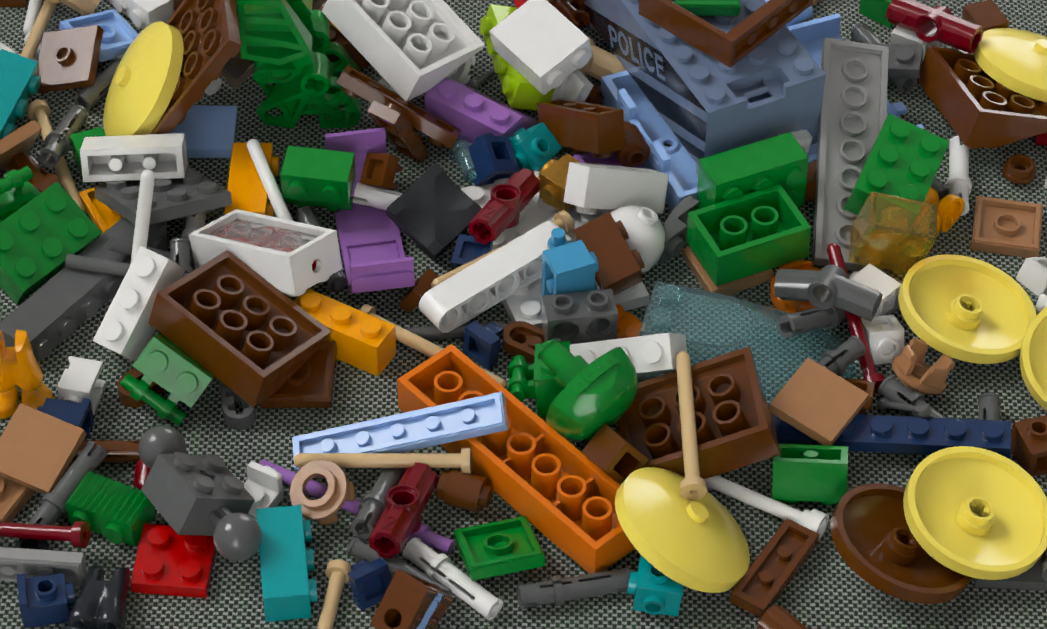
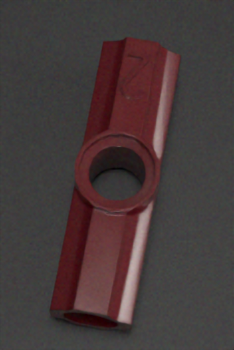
M892 0L887 7L886 17L888 22L915 32L918 38L924 42L930 43L936 40L972 54L976 51L978 43L982 40L984 31H982L981 26L953 16V13L945 6L939 5L932 8L914 0Z
M522 168L520 172H515L505 184H498L492 187L490 200L469 222V233L474 236L476 242L487 245L490 241H495L505 229L518 225L520 212L540 190V180L534 175V172Z
M415 462L413 467L406 469L398 486L391 488L387 492V506L369 537V546L378 553L379 557L392 559L395 554L401 553L410 534L420 529L422 524L421 514L438 483L437 473L432 471L428 464Z

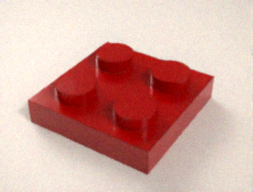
M144 524L130 581L131 592L207 598L217 552L213 536L178 535L169 525Z

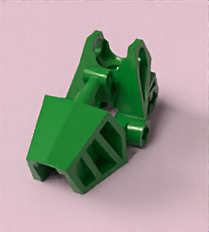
M236 0L239 34L242 41L240 48L241 59L254 61L253 78L268 96L263 103L256 107V113L265 125L295 128L300 115L308 114L318 115L320 128H350L357 125L361 117V103L358 98L346 94L341 89L342 86L336 82L347 65L358 71L360 69L341 44L330 42V20L321 10H312V0ZM335 54L339 57V60L330 62L325 55ZM268 83H276V84H275V86H272V85H269ZM341 104H343V108L345 109L343 111H341ZM275 107L283 111L280 116L276 117L266 113V111Z

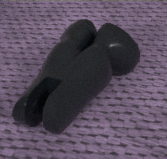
M92 565L80 594L69 613L68 626L60 629H124L126 601L130 582L129 568L116 567L111 581H104L103 566Z

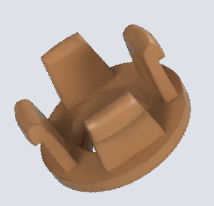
M913 338L909 342L910 345H906L902 349L903 353L894 358L892 362L893 371L902 384L915 392L927 395L943 393L947 386L946 379L949 372L955 366L953 359L942 354L933 366L924 362V358L929 345L921 339Z
M315 460L304 465L295 474L290 485V500L292 506L301 505L303 517L310 520H318L321 525H330L339 521L337 512L345 501H355V486L352 481H348L342 468L334 462ZM313 477L318 479L325 477L328 482L325 495L320 499L310 500L308 491L305 488Z

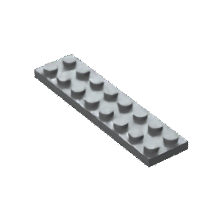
M826 37L823 41L821 69L826 74L818 124L812 262H814V265H831L827 254V247L831 243H836L840 246L847 270L860 271L869 263L879 270L882 268L883 227L844 209L887 117L889 47Z

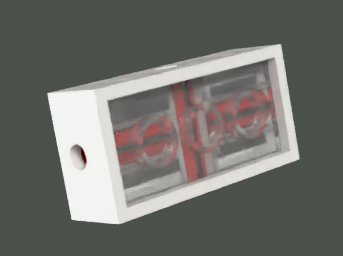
M235 209L189 234L195 270L228 250L275 288L290 297L303 295L308 288L317 283L327 281L330 278L329 276L343 269L337 230Z

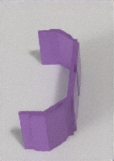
M385 127L325 134L326 150L355 153L356 177L351 197L354 196L357 182L360 183L367 153H386ZM353 203L352 211L339 209L338 213L333 212L345 275L348 280L349 293L355 294L415 286L413 256L405 257L399 227L386 215V210Z

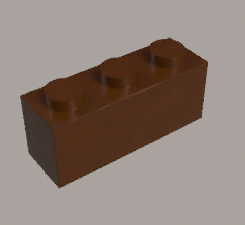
M566 98L537 103L539 123L544 122L561 145V149L572 148V152L576 154L592 153L594 158L611 157L613 151L625 149L623 109Z

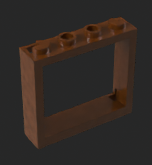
M639 0L638 14L731 68L810 7L814 0H769L727 33L670 0Z

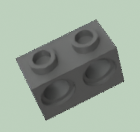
M612 289L543 295L541 325L545 342L552 339H560V342L570 341L571 344L617 339L618 312Z

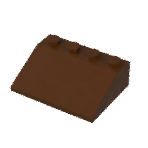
M928 47L921 65L920 78H916V80L924 89L925 94L936 105L937 110L948 121L949 126L961 138L965 146L972 149H980V147L997 148L1047 132V102L1019 94L995 81L981 69L975 60L974 53L969 54L962 50Z
M228 250L158 292L148 322L252 407H255L277 392L332 333L331 330Z
M750 346L691 365L700 477L707 479L781 455L774 423ZM675 370L639 382L634 401L618 420L620 436L649 459L643 468H662L685 476L677 371Z

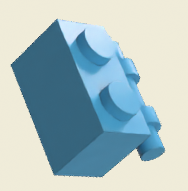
M562 228L552 230L551 237L548 239L547 250L542 252V296L597 290L595 272H598L599 265L594 252H589L582 240L569 243Z

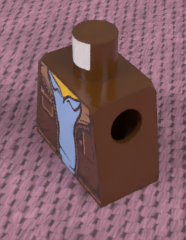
M397 569L371 620V625L377 629H434L454 597L421 577Z

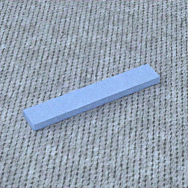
M502 392L294 436L292 437L293 458L299 453H402L509 430L505 396ZM294 465V470L298 472L300 468Z

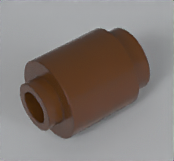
M624 121L625 149L614 151L624 167H638L649 158L650 147L639 128L630 122Z
M452 469V471L443 470L436 488V498L443 500L444 504L479 513L482 507L488 508L493 495V486L489 485L488 477L473 473H461V470Z

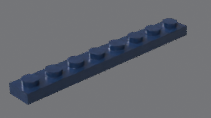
M771 413L778 444L822 445ZM857 414L832 446H849L848 451L929 455L945 448L968 446L990 450L1010 458L1011 421Z

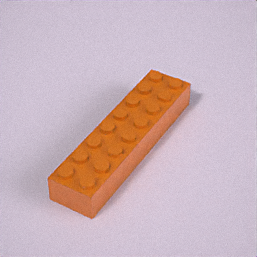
M453 344L397 379L398 408L403 413L502 392L506 401L509 430L440 445L449 453H461V448H471L472 472L488 477L489 485L493 486L494 492L522 516H526L532 525L589 574L605 571L635 549L624 533L615 510V496L620 484L602 471L588 457Z

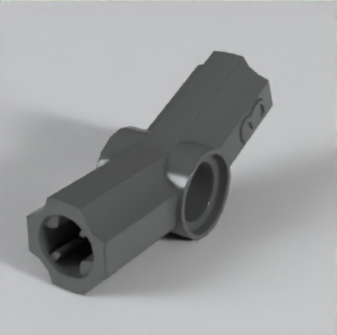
M826 265L821 271L779 269L775 275V296L780 297L781 300L810 302L813 306L823 310L835 306L869 321H872L875 317L883 296L877 290L850 280L847 273L836 265Z

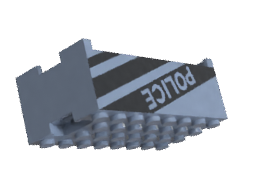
M584 0V11L590 15V27L586 24L585 26L589 31L597 30L697 163V175L699 159L772 138L779 134L806 129L813 137L811 145L817 143L826 74L786 26L730 68L638 14L639 0ZM740 0V16H696L727 33L763 6L766 1ZM762 83L763 87L745 92L743 94L740 91L741 89L748 88ZM768 92L772 96L753 103L748 101L749 98Z

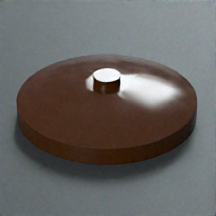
M874 483L855 487L844 494L832 514L830 529L836 549L857 575L884 593L905 601L920 604L948 602L964 592L972 577L957 573L936 561L920 546L911 533L903 509L905 488L890 484Z

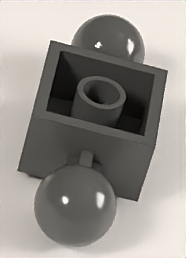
M157 425L148 429L140 439L139 455L142 462L151 470L141 491L178 535L213 536L217 551L224 558L231 561H244L254 556L262 543V530L258 522L248 515L255 499L244 488L243 482L229 471L223 459L214 454H206L205 456L186 454L184 437L174 427Z

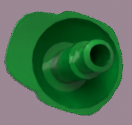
M560 339L548 341L539 351L538 359H541L556 375L554 381L562 389L549 406L546 423L563 436L578 441L593 438L604 423L611 427L633 403L638 389V378L634 365L621 347H616L606 352L590 364L581 355L574 357L560 342Z

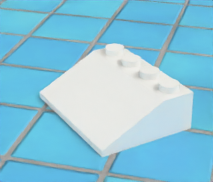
M327 0L322 10V13L405 102L429 91L482 50L485 45L443 0Z

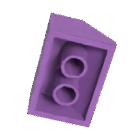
M446 77L425 93V110L460 129L457 140L469 146L476 142L475 139L485 133H493L494 136L510 137L523 127L527 130L539 124L538 120L510 108L463 83Z

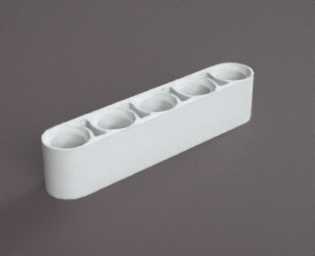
M552 221L543 222L431 288L420 299V311L441 332L448 333L542 277V252L547 250L548 239L551 237L552 230L559 227ZM565 233V237H566V239L568 240V242H569V243L574 242V241Z

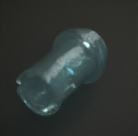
M459 140L451 147L450 156L454 162L458 163L464 179L474 182L477 174L468 149L472 143L467 140Z

